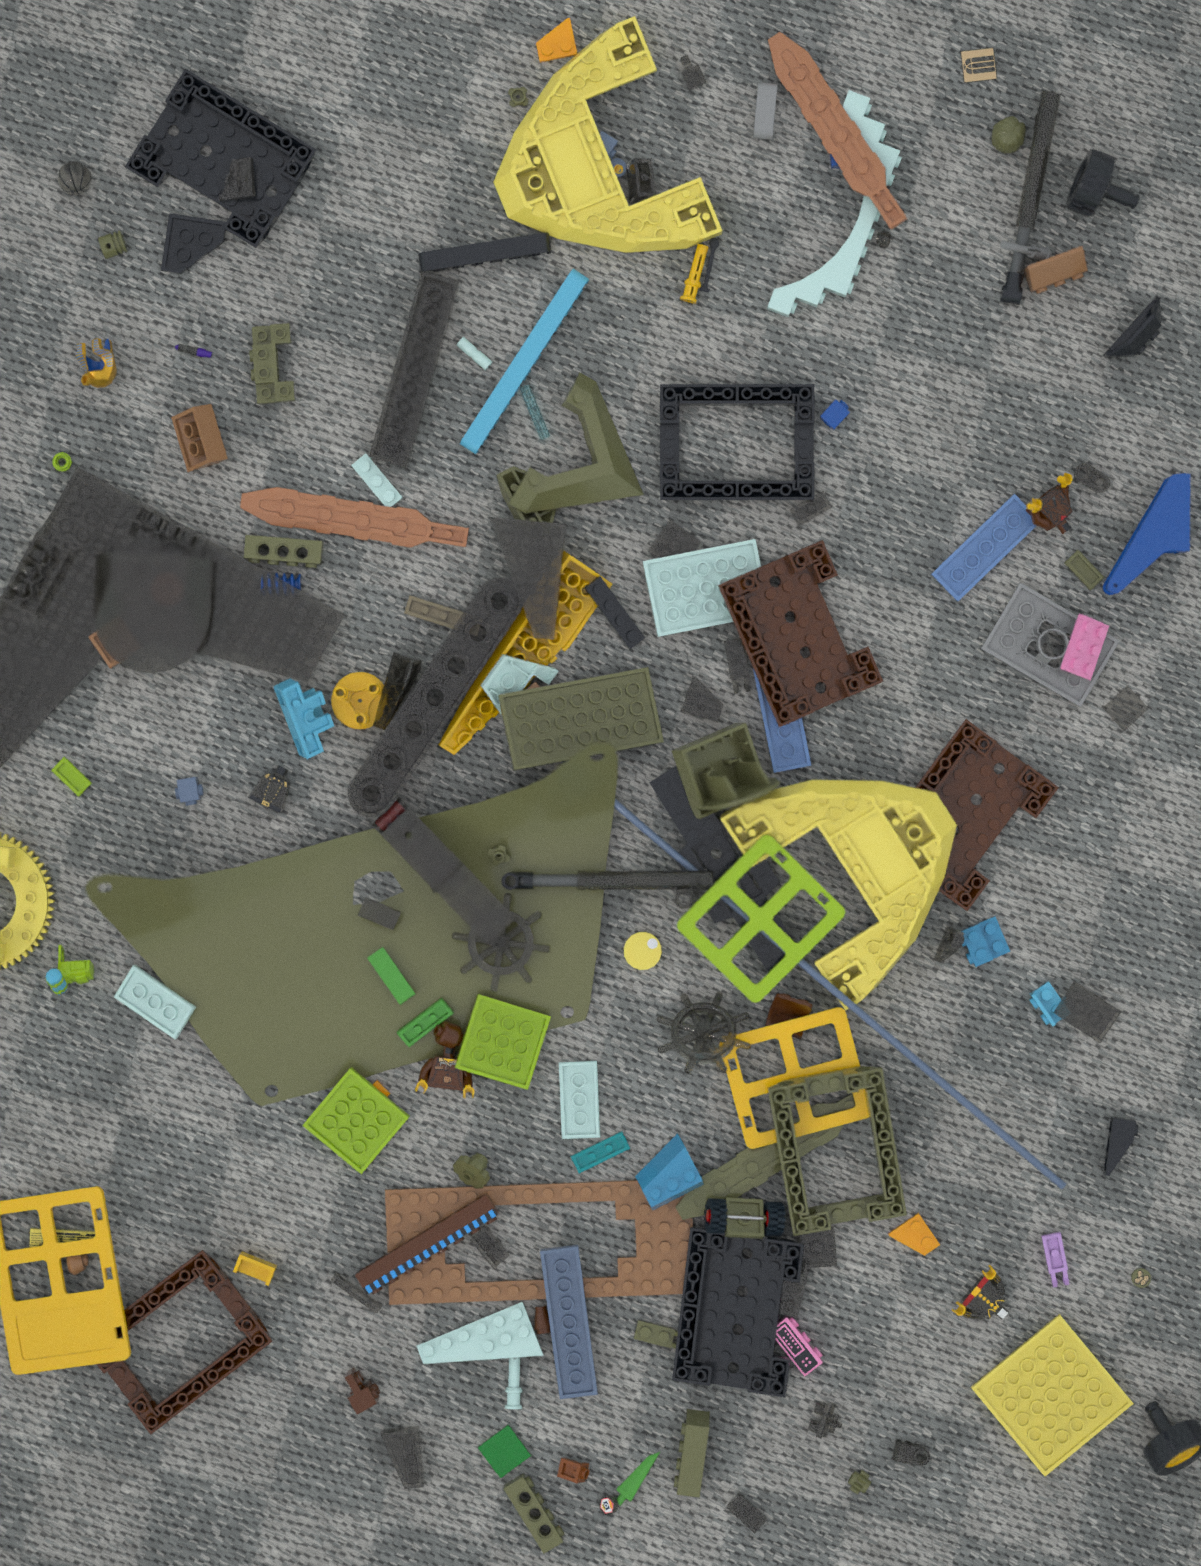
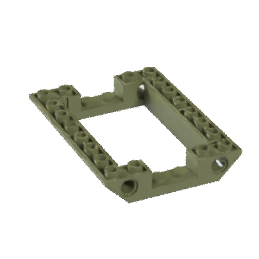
M857 1066L787 1079L768 1088L793 1236L830 1230L831 1224L863 1218H868L869 1222L907 1215L882 1067ZM865 1089L882 1194L808 1207L790 1102L809 1101V1096L846 1090L847 1094Z

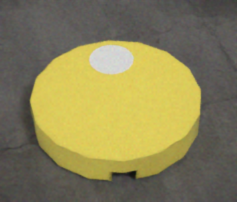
M637 932L631 935L624 946V957L627 963L639 970H648L654 967L659 962L662 954L659 940L648 932Z

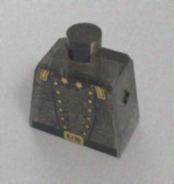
M278 765L274 775L265 772L248 798L274 811L283 813L291 783L284 780L288 769Z

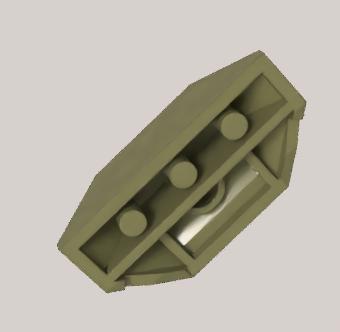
M512 466L497 474L496 477L502 497L519 528L534 543L551 533L556 509L524 514L508 505L526 472Z

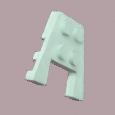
M503 654L480 686L502 716L498 695L523 690L533 675L549 685L559 671L550 666Z

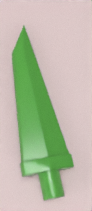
M660 1452L648 1456L618 1486L616 1490L620 1495L615 1500L617 1504L621 1506L625 1499H628L630 1502L634 1499L636 1492Z

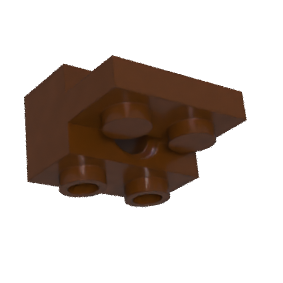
M355 1368L347 1371L345 1379L352 1390L348 1400L358 1415L376 1405L381 1392L377 1384H372L371 1380L363 1383L365 1379L360 1370L356 1371Z

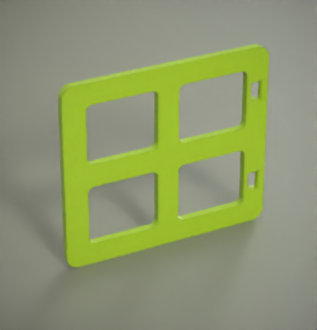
M766 834L761 836L677 921V929L750 1001L756 1003L761 1001L844 917L845 909L772 836ZM778 851L787 858L783 863L775 857ZM767 853L790 875V879L762 907H759L736 885V882ZM801 889H804L826 910V915L796 943L773 921V917ZM820 892L829 900L825 904L817 898ZM723 895H727L749 916V920L722 948H717L695 924ZM759 931H764L785 951V956L757 984H754L732 963V958Z

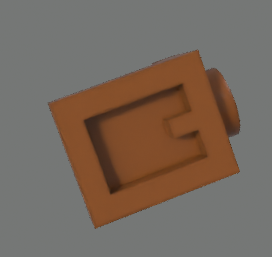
M565 1457L561 1458L557 1477L574 1483L585 1482L589 1476V1463H580Z

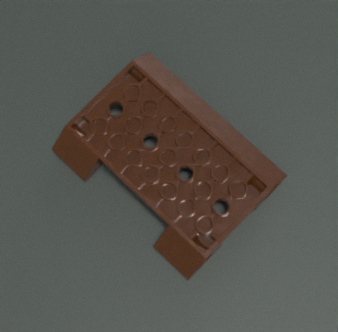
M823 540L718 585L778 727L884 682L869 646L850 654L846 652L818 586L819 583L838 576ZM775 576L779 579L778 587L771 586V577ZM787 612H792L795 616L792 623L787 622L785 619ZM802 647H807L810 651V655L807 658L802 657L800 654ZM818 682L823 683L825 686L823 693H818L815 689Z
M967 719L964 720L915 787L936 792L959 828L958 834L953 839L945 878L939 892L966 911L970 909L990 882L989 879L973 868L1018 807L1034 818H1037L1059 788L1031 766L1026 765L996 743L997 741ZM1001 763L1004 765L1005 769L1002 774L994 772L995 764ZM979 794L982 801L979 805L972 804V795Z

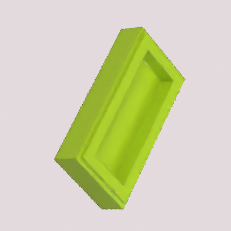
M63 757L51 770L78 797L92 784L66 757Z

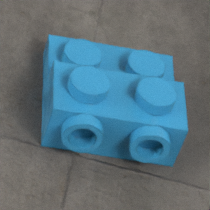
M996 916L961 930V935L958 936L962 947L966 946L969 952L966 954L969 964H974L975 967L1010 952Z

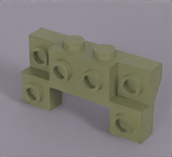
M289 323L252 327L253 345L252 350L249 351L250 362L254 364V369H251V380L255 381L258 405L296 401L294 381H279L277 345L292 344L290 338L291 326Z

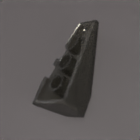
M393 652L373 726L382 730L387 728L416 681L421 670L422 660Z

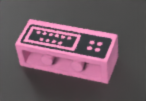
M785 1315L778 1321L776 1341L805 1377L823 1363L821 1359L823 1355L817 1347L812 1348L809 1344L811 1339L805 1332L801 1333L797 1329L799 1326L797 1321L793 1317L789 1318Z

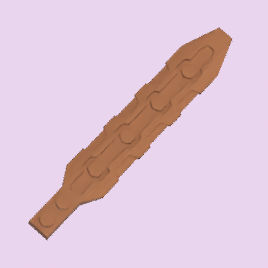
M781 32L768 39L777 77L787 92L791 93L801 108V113L807 122L811 123L821 138L823 146L833 156L843 171V176L851 188L871 199L891 230L906 221L907 217L886 187V169L876 153L872 152L862 137L860 129L850 119L840 104V99L834 90L830 89L820 74V69L810 54Z
M281 487L242 493L241 509L275 526L316 530L318 533H334L352 536L355 539L361 540L371 539L410 548L427 541L467 547L468 527L432 522L416 509L387 507L361 500L359 502L344 500L324 494L320 496L301 493L298 490Z

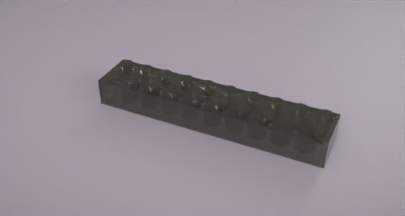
M421 271L369 454L370 459L408 469L460 286L459 281Z

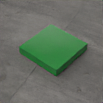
M509 1424L478 1446V1449L500 1479L531 1456Z

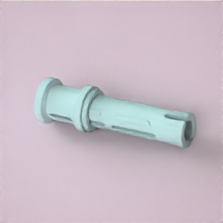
M519 1357L509 1358L508 1387L505 1389L507 1404L505 1409H522V1405H520L522 1389L519 1387Z

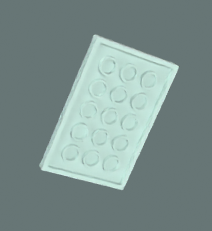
M756 539L642 561L657 637L733 622L718 585L761 567Z

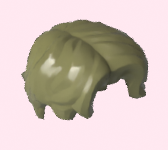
M1014 116L1002 119L993 126L992 145L998 151L1005 154L1017 151L1024 144L1025 124L1023 122L1019 123V120Z

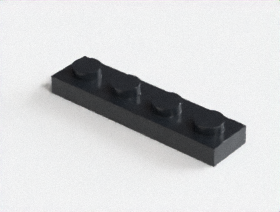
M598 576L584 587L628 649L633 648L645 638L601 576Z

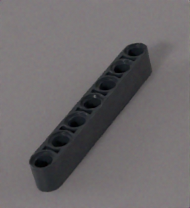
M538 233L419 253L418 257L421 273L425 274L426 271H444L445 268L450 267L456 269L469 264L475 266L488 261L494 263L507 258L509 260L519 259L525 255L531 257L544 252L549 254L552 253L549 233Z

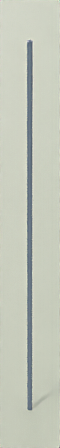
M615 799L614 808L707 888L710 889L715 884ZM723 895L720 898L746 921L749 920V916L729 896ZM759 931L775 946H777L782 952L785 953V951L782 948H780L764 931ZM803 958L799 961L798 965L1055 1185L1061 1190L1066 1186L1063 1180Z

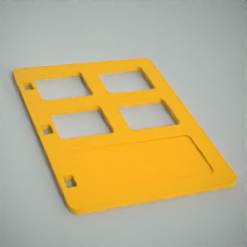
M99 1186L0 1201V1308L10 1367L16 1375L123 1361L131 1355L103 1189ZM89 1202L95 1228V1237L59 1242L57 1240L52 1211L53 1207ZM101 1208L103 1219L101 1220L97 1218L96 1209ZM37 1210L43 1245L7 1250L1 1215ZM98 1253L104 1288L68 1293L65 1287L61 1263L62 1257ZM42 1260L46 1261L52 1295L16 1301L9 1266ZM111 1267L112 1279H108L106 1268ZM121 1326L122 1338H118L116 1327Z

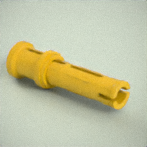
M697 244L689 278L685 280L683 296H680L682 301L692 304L697 302V291L701 287L699 280L709 249L706 245Z

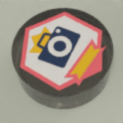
M606 1495L600 1499L599 1507L603 1514L611 1515L617 1512L619 1505L613 1495Z

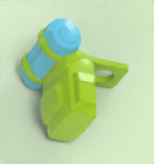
M58 945V969H51L46 973L47 984L56 995L64 993L70 983L84 984L94 979L93 963L90 960L65 962L62 945Z

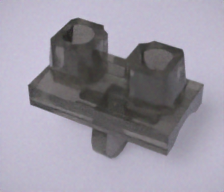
M831 1402L827 1404L816 1403L814 1413L822 1415L821 1421L811 1420L808 1428L813 1433H816V1437L822 1439V1437L827 1436L828 1432L834 1434L835 1428L842 1427V1423L838 1422L839 1415L834 1413L836 1404Z

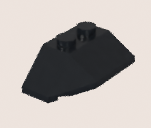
M1158 296L1152 300L1104 353L1103 356L1105 358L1133 357L1136 353L1140 355L1147 348L1145 343L1149 339L1153 341L1160 333L1158 329L1161 327L1160 298Z

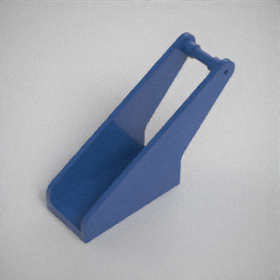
M1174 474L1163 481L1103 584V591L1107 595L1121 592L1163 553H1186L1190 551V474Z

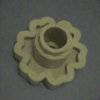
M476 1153L471 1157L461 1155L453 1164L454 1172L459 1175V1179L466 1185L482 1189L490 1180L489 1172L485 1170L488 1160L480 1153Z

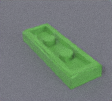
M383 947L367 958L399 1005H402L416 995Z
M441 997L399 1029L397 1034L410 1047L437 1025L453 1015L454 1011Z

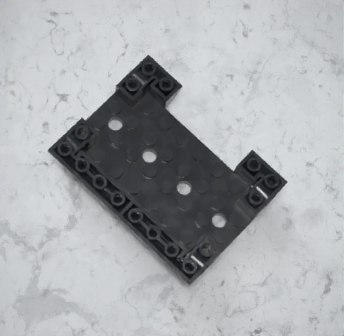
M185 69L165 100L167 105L148 136L144 134L125 168L157 188L170 175L179 179L232 212L223 228L254 248H257L268 236L308 171L316 149ZM177 126L179 128L178 135L170 136L168 133L169 128ZM205 146H209L212 149L211 154L207 157L201 154V149ZM237 166L244 168V174L240 177L234 175V169ZM270 186L277 189V193L273 197H269L266 194V190Z
M690 1228L672 1376L673 1381L705 1386L717 1384L748 1389L750 1393L786 1398L791 1359L775 1354L776 1334L783 1280L800 1283L804 1253L803 1243L772 1236H764L763 1239L725 1237V1232L723 1234L706 1233L705 1228ZM744 1248L752 1250L753 1255L751 1258L744 1257ZM739 1286L747 1287V1296H741L738 1293ZM735 1324L743 1326L744 1331L742 1334L734 1332L733 1327ZM731 1362L738 1364V1372H732L729 1369Z

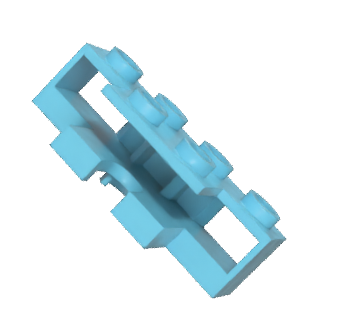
M292 679L273 686L298 754L309 759L324 752L318 734L334 727L331 715L329 713L324 714L321 705L326 704L322 692L315 691L312 688L302 693L299 683Z

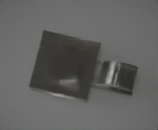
M688 55L680 58L686 70L681 72V75L689 91L707 83L699 64L693 67Z

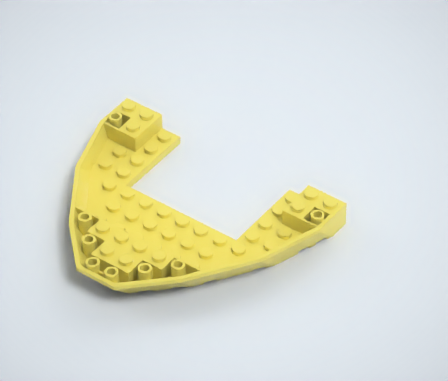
M635 16L615 24L600 34L553 74L515 130L493 182L509 219L539 232L549 233V236L559 240L623 253L687 249L722 235L721 226L701 177L629 206L586 100L657 71Z
M809 780L774 789L756 799L735 805L720 815L721 821L743 854L763 835L772 836L782 847H785L818 826L879 920L874 925L814 961L822 976L855 1004L862 1001L879 985L917 939L945 878L957 824L936 792L886 781ZM765 853L753 866L760 863L770 855ZM839 1000V1002L841 1003V1005L843 1006V1008L845 1009V1011H846L847 1009H849L845 1004H843V1003Z

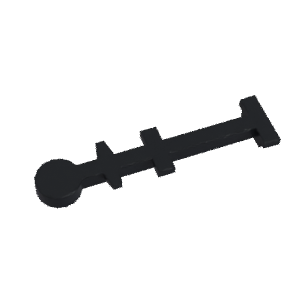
M716 238L711 239L709 242L712 248L704 286L700 287V291L708 293L710 289L707 288L714 252L715 248L719 246V240Z

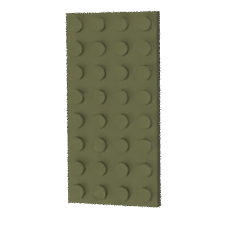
M648 667L498 695L513 771L567 761L583 748L595 743L611 744L617 752L664 742ZM594 752L591 756L601 755L603 753Z

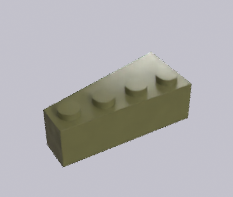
M687 1409L686 1421L682 1423L681 1435H684L683 1441L680 1440L678 1452H681V1458H677L676 1470H679V1475H675L674 1487H677V1495L700 1498L709 1434L710 1412Z

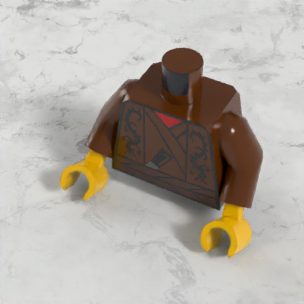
M1064 473V476H1058L1057 482L1061 483L1060 485L1049 489L1038 499L1032 498V503H1028L1025 510L1031 516L1034 525L1046 531L1057 526L1062 534L1072 528L1065 519L1073 512L1069 499V485L1073 480L1071 474Z

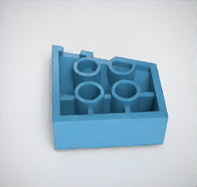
M678 1133L635 1176L652 1211L704 1185Z

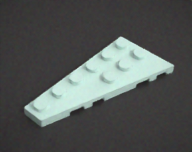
M523 1302L417 1345L423 1364L544 1356Z

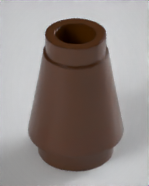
M546 1306L535 1307L534 1330H536V1335L551 1333Z

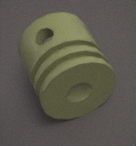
M118 230V233L115 231L113 234L109 233L98 237L105 259L117 256L119 253L123 254V251L125 253L128 252L121 230Z

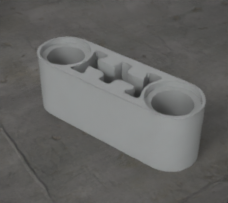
M758 82L753 138L772 140L777 84Z

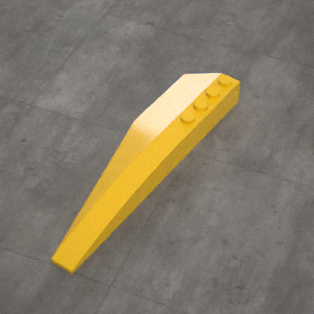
M561 549L480 670L438 744L440 747L455 755L472 739V736L478 730L481 731L492 717H496L499 714V711L480 685L503 654L548 666L549 663L552 664L558 659L556 655L561 649L565 652L571 646L597 608V605L584 587L601 575ZM601 576L603 581L610 589L612 583Z

